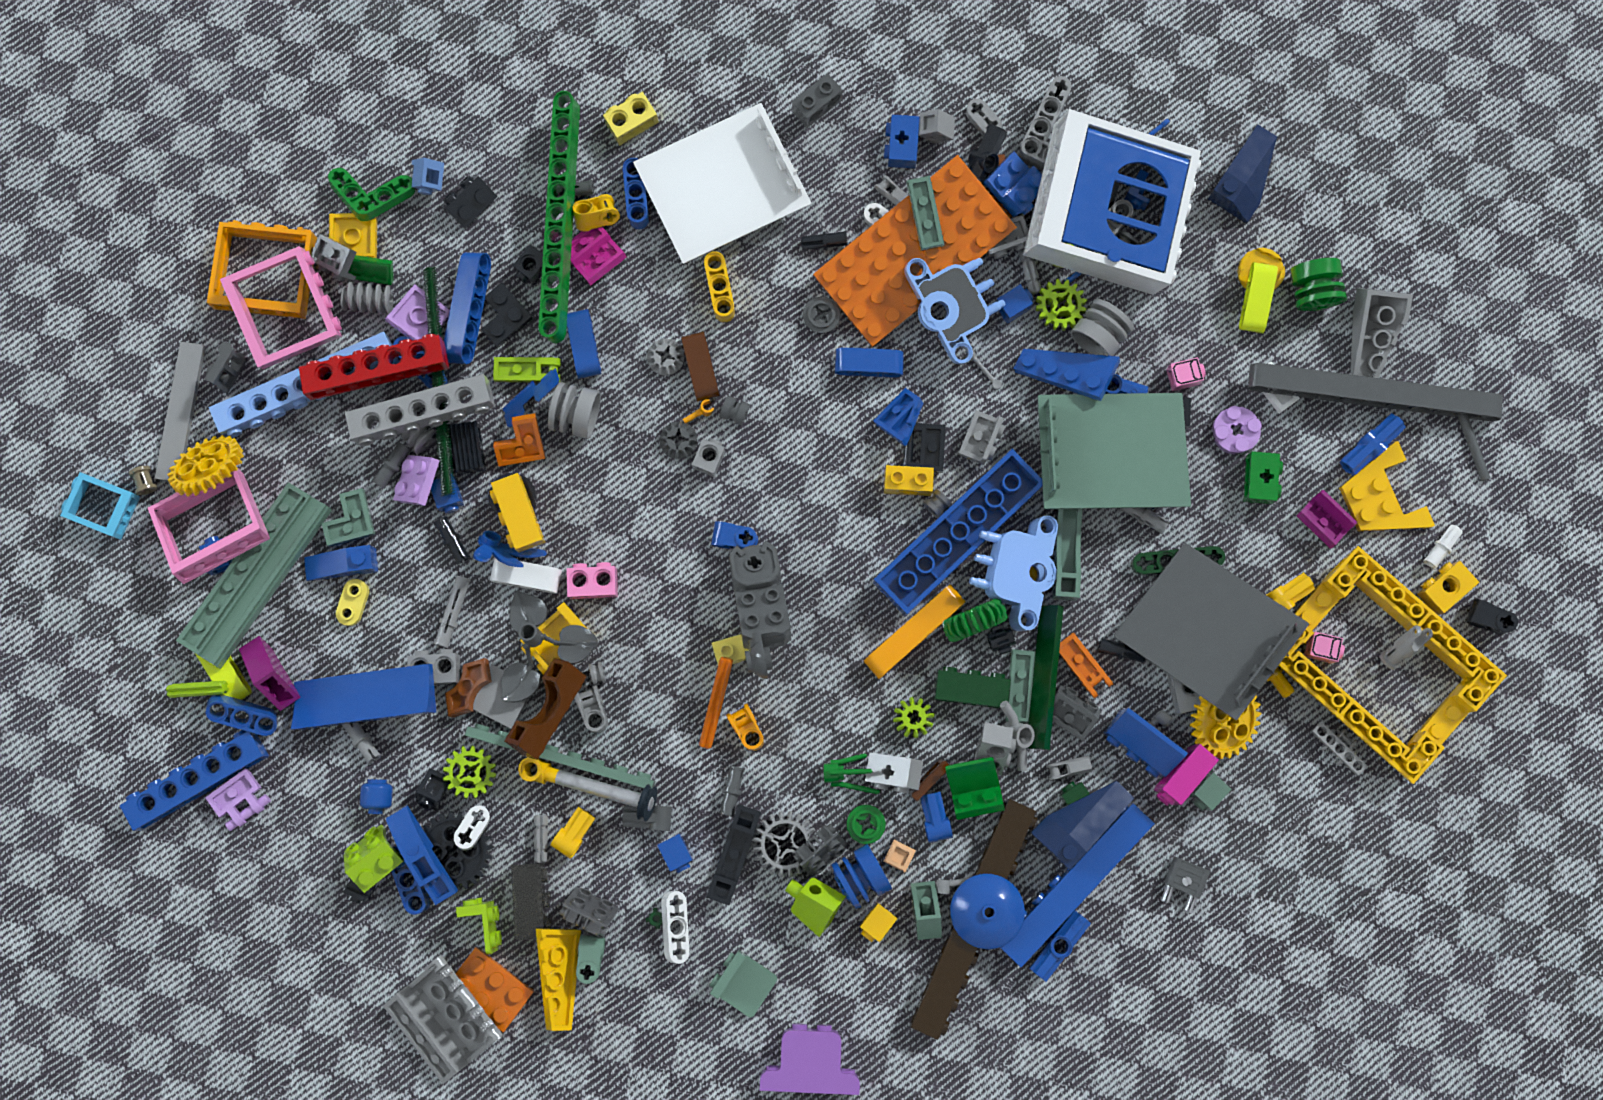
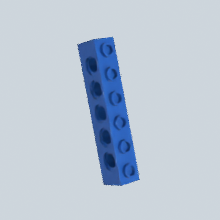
M241 730L233 735L234 739L230 742H221L213 746L211 753L205 756L201 754L190 760L191 764L185 768L182 766L175 768L168 773L169 777L162 781L157 779L147 785V790L141 793L137 791L125 798L126 802L119 806L132 830H144L230 780L245 768L249 769L268 758L269 755L259 736L255 733ZM238 747L241 751V756L238 760H234L232 753ZM214 760H217L219 762V769L214 773L211 769V764ZM195 772L198 776V781L192 785L190 776ZM171 785L176 787L174 797H170L168 793ZM150 797L155 801V805L151 810L147 807V801Z

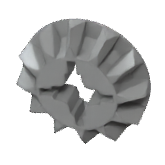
M662 338L661 340L654 341L648 349L647 361L655 373L671 375L682 367L684 351L681 345L673 339ZM669 348V355L672 359H666L662 364V357L658 353H665Z

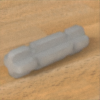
M1022 250L1019 256L1021 262H1023L1022 268L1026 283H1029L1027 286L1028 290L1032 295L1038 294L1042 287L1040 281H1038L1039 276L1035 261L1032 260L1033 258L1023 256L1024 250Z
M535 815L534 849H536V852H534V862L545 863L548 861V852H546L548 848V829H546L548 817L547 815Z

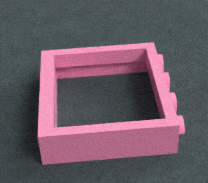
M300 246L220 279L255 363L261 369L268 368L342 337L340 330H342L340 320L337 316H333L330 309L333 308L332 301L328 294L324 295L321 286H324L320 274L318 272L315 273L312 264L315 263L314 259L311 257L309 250L306 251ZM297 258L328 331L268 355L237 283Z
M239 468L237 471L230 473L232 475L231 478L226 477L223 479L224 484H216V489L208 488L205 494L203 491H200L197 496L192 493L187 497L186 494L181 496L179 493H175L148 507L171 572L183 584L270 539L246 478ZM237 484L252 523L182 560L168 520Z

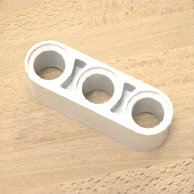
M494 557L490 576L491 582L557 594L562 573L561 569L522 562L524 567H512L501 563Z

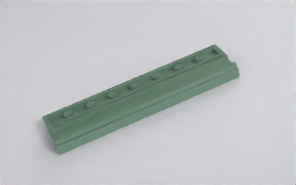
M288 482L262 518L270 539L233 559L176 641L221 669L320 529L321 523L327 519L332 510L324 503L319 502Z

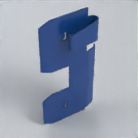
M556 368L553 371L550 370L537 385L531 381L502 408L505 412L504 417L507 427L511 428L513 426L512 417L524 415L523 405L534 396L535 401L539 402L558 385L559 376Z

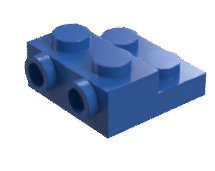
M1013 151L987 177L983 184L1012 217H1015L1020 213L1025 215L1034 207L1032 201L1037 198L1042 174L1035 166L1029 168Z

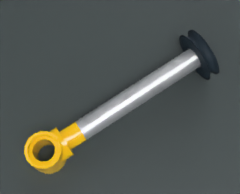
M527 757L520 762L518 767L519 775L525 781L546 784L548 781L636 807L637 819L639 820L643 817L645 822L651 817L656 804L657 787L655 786L651 789L649 784L645 786L642 793H638L552 768L551 763L541 758L535 760ZM535 763L537 765V773L532 776L530 768Z

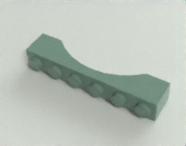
M1057 509L1058 530L1054 556L1057 572L1052 589V599L1076 601L1080 598V553L1083 509Z

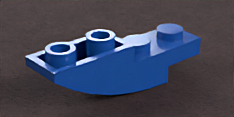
M408 805L386 818L388 827L406 865L418 885L425 888L434 904L437 905L458 891L457 887L432 850L433 844Z

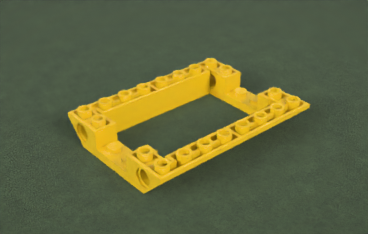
M1359 546L1354 548L1331 570L1294 612V614L1307 621L1309 626L1288 652L1289 656H1285L1278 665L1412 784L1419 779L1444 750L1445 747L1442 744L1470 712H1476L1507 676ZM1354 585L1407 631L1415 625L1420 626L1422 631L1425 628H1430L1433 635L1424 646L1462 678V681L1406 745L1300 651L1295 652L1300 645L1307 642L1314 634L1313 629L1340 599L1345 598L1355 587Z

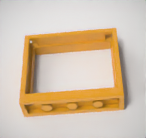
M233 220V222L228 221V223L219 222L207 304L215 310L233 311L228 297L223 296L224 288L220 281L221 278L226 277L232 236L305 244L304 249L306 251L309 250L310 255L318 238L311 230L303 229V227H297V230L288 229L284 225L266 227L258 222H251V225L242 224L236 220ZM301 269L296 303L244 298L250 313L306 319L310 288Z

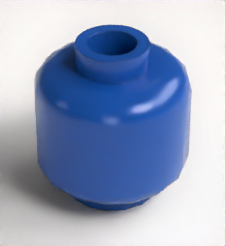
M367 779V783L362 784L360 788V806L368 809V814H383V809H389L392 806V785L388 784L387 780Z

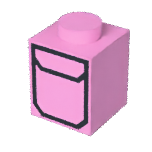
M1198 357L1172 363L1166 369L1172 392L1198 386L1204 381L1206 376L1204 365L1199 363Z
M1314 632L1307 640L1304 656L1331 664L1339 662L1345 650V646L1342 645L1343 638Z

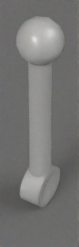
M973 351L971 359L992 382L993 389H1000L1002 386L1001 381L995 380L978 360L975 351Z

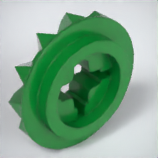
M872 805L858 806L848 816L847 830L850 836L859 843H874L882 837L885 831V818L882 812ZM871 814L870 823L876 829L867 828L862 835V825L856 819L865 820Z

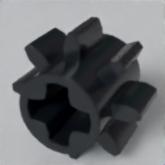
M1003 624L992 627V633L987 635L992 652L998 650L1000 655L1011 652V646L1016 644L1011 628L1004 629Z

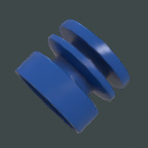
M868 844L853 851L856 860L855 864L852 865L846 857L842 858L847 867L846 869L841 871L837 862L831 864L834 879L843 895L846 896V899L855 909L861 907L856 898L860 894H862L866 903L870 902L867 890L872 889L879 897L892 889Z

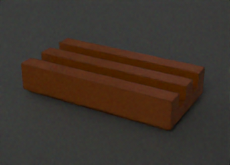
M939 759L920 779L919 790L910 789L909 795L915 801H918L946 773L945 767L949 766V764L945 760Z

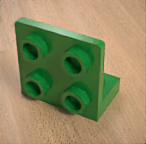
M993 757L945 767L957 820L1005 810Z

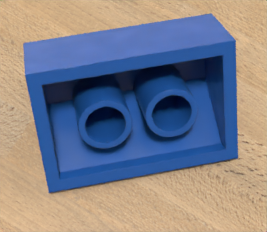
M1129 707L1120 710L1103 732L1108 736L1106 740L1116 748L1121 746L1127 751L1125 755L1135 763H1138V761L1142 762L1147 766L1145 770L1155 778L1158 776L1166 777L1188 754Z

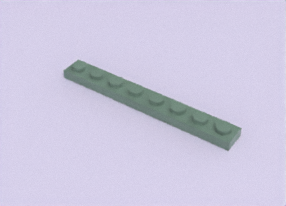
M477 723L475 728L467 727L465 736L515 750L504 742L509 734L507 732L499 730L498 735L490 733V727ZM548 744L540 755V758L638 787L645 788L649 784L652 789L655 786L656 781L650 780V774L638 771L637 775L627 773L628 768L614 764L613 768L604 766L605 761L592 757L590 762L581 759L582 754L568 751L567 755L558 753V747Z

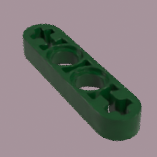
M1218 546L1194 548L1199 552H1203L1202 554L1205 556L1211 555L1212 551H1214L1215 555H1219V559L1215 561L1219 565H1222L1225 561V553ZM1180 549L1140 553L1131 561L1132 570L1138 575L1161 574L1165 568L1161 566L1160 558L1167 555L1173 559ZM1152 556H1155V567L1157 570L1153 569L1154 565L1146 566L1145 570H1142L1141 566H1137L1141 558H1143L1144 562L1153 561Z

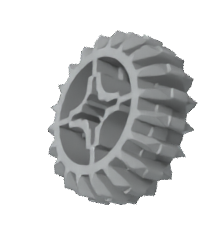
M779 811L778 820H775V817L771 814L769 818L772 823L768 824L765 820L761 821L762 825L766 828L764 831L760 828L756 829V832L762 834L761 838H753L754 842H760V846L754 847L753 851L761 850L762 855L757 856L756 860L760 861L764 858L766 862L761 867L765 869L770 864L772 866L769 872L771 875L774 874L777 868L780 869L779 877H783L784 870H788V876L793 877L792 869L796 868L798 874H802L798 861L789 865H782L780 863L785 854L789 852L796 854V850L787 848L779 856L781 852L779 847L782 845H779V842L774 840V838L785 840L789 833L792 832L790 837L792 841L790 843H793L792 847L798 849L799 846L794 843L793 837L797 828H799L805 836L806 845L810 850L814 851L807 843V840L816 842L809 835L815 831V828L813 827L809 830L805 828L809 824V820H805L803 824L799 823L802 817L800 814L797 815L796 820L791 819L792 811L788 812L787 818H783V812ZM783 823L791 824L784 836H777L769 832L776 825ZM766 839L775 843L778 848L774 860L767 854L765 848Z

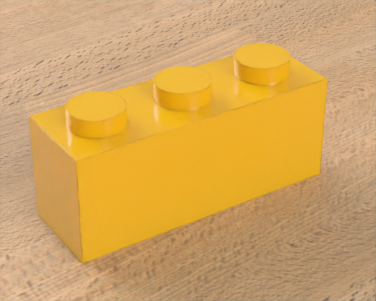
M515 473L492 482L493 490L489 492L493 503L499 504L501 512L498 513V517L502 526L506 525L509 531L506 539L510 548H515L520 553L546 543L521 476Z

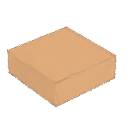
M893 840L883 862L906 872L916 850Z

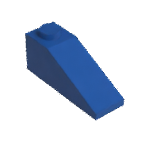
M371 545L343 548L304 557L306 581L378 572L376 548Z

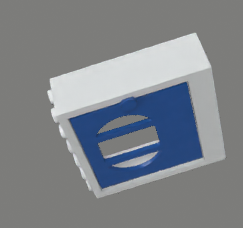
M1069 109L1053 126L1023 256L1145 293L1156 294L1171 285L1176 278L1177 272L1174 269L1181 255V248L1179 247L1186 233V226L1184 224L1186 217H1188L1191 211V204L1189 202L1196 188L1194 179L1201 166V160L1199 159L1201 151ZM1133 163L1147 165L1160 174L1166 188L1119 174L1118 170L1123 166ZM1114 181L1165 197L1160 225L1155 226L1110 212L1108 207ZM1107 220L1155 234L1156 237L1145 244H1128L1114 235L1108 226Z

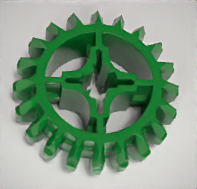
M993 599L945 619L942 625L949 641L956 642L1006 621L1008 616L1001 600Z

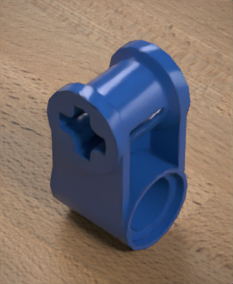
M715 521L712 546L726 549L738 546L740 549H743L747 546L758 544V536L752 528ZM749 533L753 539L745 544L741 537H746V534Z

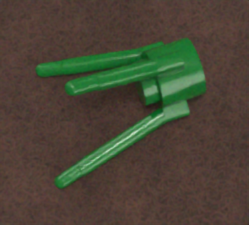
M867 754L830 760V763L824 764V783H831V787H843L873 794L880 793L878 789L839 781L844 780V775L871 774L872 769H844V765H841L867 757Z

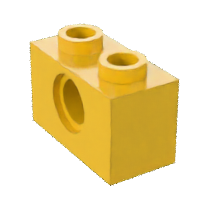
M886 465L884 494L931 496L933 492L934 468Z
M1449 561L1438 570L1440 574L1435 579L1433 577L1427 579L1421 585L1423 589L1417 593L1423 602L1437 615L1444 614L1480 583L1461 561L1452 564ZM1443 581H1447L1449 583V592H1446L1443 589Z

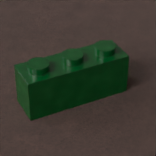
M943 667V670L937 671L934 700L1001 709L1000 704L1003 701L1009 700L1011 679H1005V674L991 673L989 677L982 676L981 671L967 670L966 674L957 672V668Z

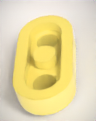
M351 579L343 588L336 610V618L345 626H354L361 620L369 596V587L364 581ZM357 586L359 591L353 595L351 592L352 588ZM347 609H350L351 615L350 617L346 618L344 616V612Z

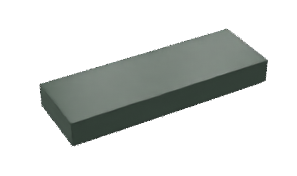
M930 176L907 180L906 183L920 250L924 251L943 247L944 240Z
M1012 649L1009 666V679H1011L1008 702L1015 711L1019 723H1029L1036 651Z

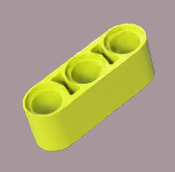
M1257 262L1252 263L1239 321V330L1262 334L1265 332L1277 278V266Z
M196 654L212 681H226L228 683L227 687L229 690L222 695L242 700L252 694L251 687L231 655L223 667L219 669Z

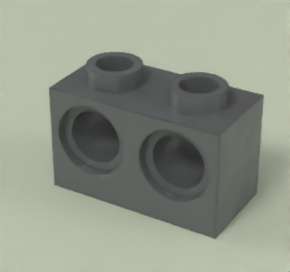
M827 73L792 101V112L808 128L842 101L843 90Z

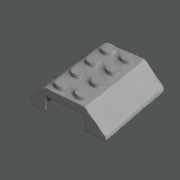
M440 955L424 968V972L408 986L396 993L383 1007L441 1083L444 1084L503 1034L484 1012L485 1010L479 1005L461 979L457 977L444 957Z

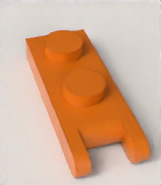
M1074 632L1060 642V657L1094 699L1098 694L1093 687L1102 680L1108 687L1113 685L1111 679Z

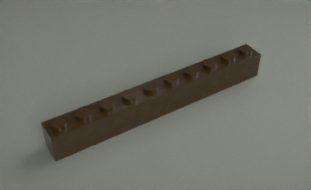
M1006 799L1004 804L1005 810L1000 813L974 876L978 874H994L1007 879L1009 875H1014L1018 866V862L1015 861L1019 852L1023 853L1028 842L1025 839L1028 829L1032 831L1038 817L1034 816L1035 810L1011 799ZM990 907L986 908L985 915L991 917L993 909ZM953 925L909 1024L911 1028L937 1040L940 1035L944 1036L950 1024L947 1018L950 1012H955L960 1000L956 998L959 990H964L969 980V976L966 975L970 966H975L979 957V953L976 952L977 947L964 941L958 935Z

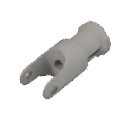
M1413 626L1395 640L1394 645L1389 650L1381 652V661L1389 669L1395 670L1403 659L1410 658L1431 639L1433 635L1432 630L1425 628L1422 631L1420 626Z

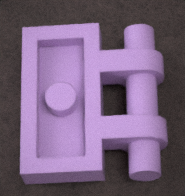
M247 768L205 797L218 817H223L227 813L232 819L225 823V826L230 831L237 826L241 827L247 822L246 819L255 813L259 814L264 810V806L271 802L266 794L259 799L256 798L254 793L260 790L261 786ZM247 800L249 806L239 812L236 807Z

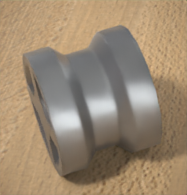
M937 489L933 492L931 499H926L923 502L926 509L937 519L945 510H948L953 505Z

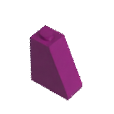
M260 636L239 649L253 685L277 709L281 711L300 698L298 691L275 652Z

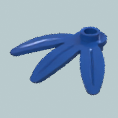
M487 530L479 536L478 544L480 547L475 550L473 558L480 562H488L493 555L498 561L508 566L524 567L523 563L513 556L535 558L545 556L547 552L541 549L530 548L518 553L515 548H510L509 544L501 543V536L498 533Z

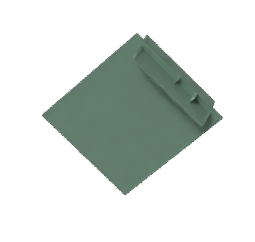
M1182 393L1104 394L1101 401L1080 394L1038 395L1042 468L1040 477L1042 478L1044 509L1191 507L1188 449L1186 445Z

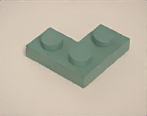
M363 488L339 494L344 517L321 523L328 547L375 535Z

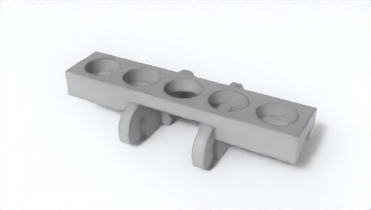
M1319 722L1311 732L1324 744L1320 749L1324 751L1329 748L1340 758V760L1335 762L1337 766L1343 762L1356 776H1359L1367 768V765L1351 750V748L1354 749L1356 747L1357 741H1351L1344 734L1345 729L1342 731L1338 730L1336 732L1338 734L1335 735L1327 726ZM1319 727L1326 732L1324 736L1318 734L1317 730ZM1340 738H1342V739L1348 744V746H1346V745L1340 740ZM1337 744H1341L1344 747L1342 753L1336 752L1335 747ZM1349 755L1353 758L1350 762L1345 760ZM1355 761L1361 766L1360 770H1356L1353 767Z

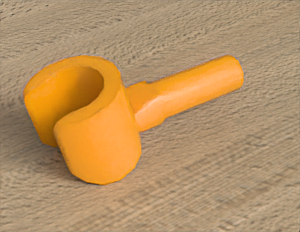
M703 400L698 410L683 418L684 423H688L701 415L710 416L714 411V407L710 410L703 408V406L710 403V400Z

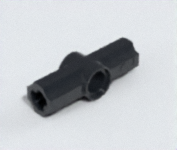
M989 124L979 148L972 150L968 157L969 169L982 185L988 174L998 167V153L1007 136V131L993 124Z

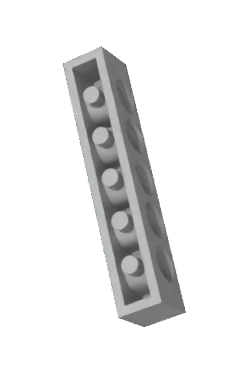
M484 374L347 411L345 416L350 439L357 445L368 446L373 444L375 440L396 438L397 434L415 433L422 427H437L447 420L458 421L466 418V415L487 413L489 409L495 407L490 381ZM472 395L468 403H462L465 396ZM448 401V406L445 409L440 410V405L443 402ZM420 408H425L424 414L417 416V411ZM402 414L401 420L394 423L395 416ZM379 420L378 426L375 429H371V424Z

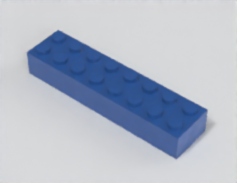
M1011 449L874 578L873 583L906 617L986 541L979 537L980 531L995 533L1043 487L1042 478Z

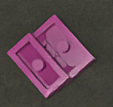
M603 227L582 231L572 239L571 264L590 286L627 258L622 249L611 239Z

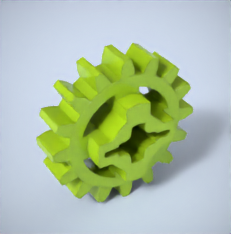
M1056 279L1054 286L1048 282L1046 285L1047 290L1044 288L1040 289L1039 293L1041 296L1036 298V302L1039 305L1036 306L1035 311H1041L1038 317L1039 320L1046 319L1044 326L1047 327L1051 323L1053 324V330L1061 326L1062 330L1065 331L1068 324L1071 328H1074L1076 325L1075 320L1079 321L1083 318L1081 314L1086 312L1087 308L1083 307V305L1086 304L1087 299H1081L1084 293L1083 290L1076 291L1078 284L1075 283L1071 287L1069 286V280L1066 279L1064 284H1061L1060 280ZM1072 297L1075 300L1076 306L1072 304ZM1066 299L1065 305L1056 311L1057 305ZM1046 304L1050 306V313L1046 308Z
M463 746L461 747L460 754L456 751L452 752L453 760L450 758L446 759V763L450 766L443 767V772L448 773L443 778V781H450L447 789L452 790L455 788L456 797L460 793H464V799L467 800L469 794H472L474 799H476L479 791L484 795L487 793L485 786L492 787L493 783L489 778L496 777V773L491 772L496 765L488 763L491 755L484 757V749L477 753L474 746L471 747L470 751H466ZM465 757H474L478 760L475 762L467 761ZM455 764H457V767L460 769L459 774L454 778L453 768ZM485 767L486 776L484 781H482L479 773ZM465 768L469 770L476 768L473 778L470 775L463 777ZM464 783L471 784L475 788H464L461 785Z

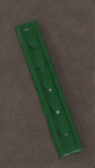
M1061 605L1041 606L1028 723L1033 728L1035 736L1032 745L1027 749L1050 750L1064 606Z

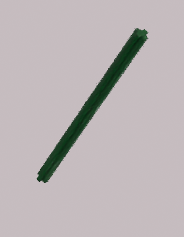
M426 267L423 269L428 334L440 336L442 335L440 333L442 328H440L441 322L439 321L441 320L439 318L441 317H439L440 311H438L440 310L438 308L440 303L437 300L439 299L437 297L439 296L437 294L439 293L437 292L438 286H436L438 281H436L437 275H435L437 270L435 269L436 267ZM445 370L432 372L433 388L445 385L446 381L444 380L446 379L444 377L446 376H443ZM448 401L443 402V403L440 405V408H439V409H440V410L445 409V408H446L445 406L448 405V404H445V403H447ZM444 421L442 425L436 427L437 452L439 453L438 459L440 460L441 496L455 494L452 493L455 491L452 490L455 488L452 487L454 486L452 484L454 483L452 481L454 476H451L454 473H451L453 470H450L453 468L450 467L453 465L450 464L453 461H450L452 460L450 458L452 457L450 455L452 450H449L451 444H448L451 442L448 441L451 439L449 438L450 432H448L450 430H447L450 428L447 427L450 425L447 424L449 421Z

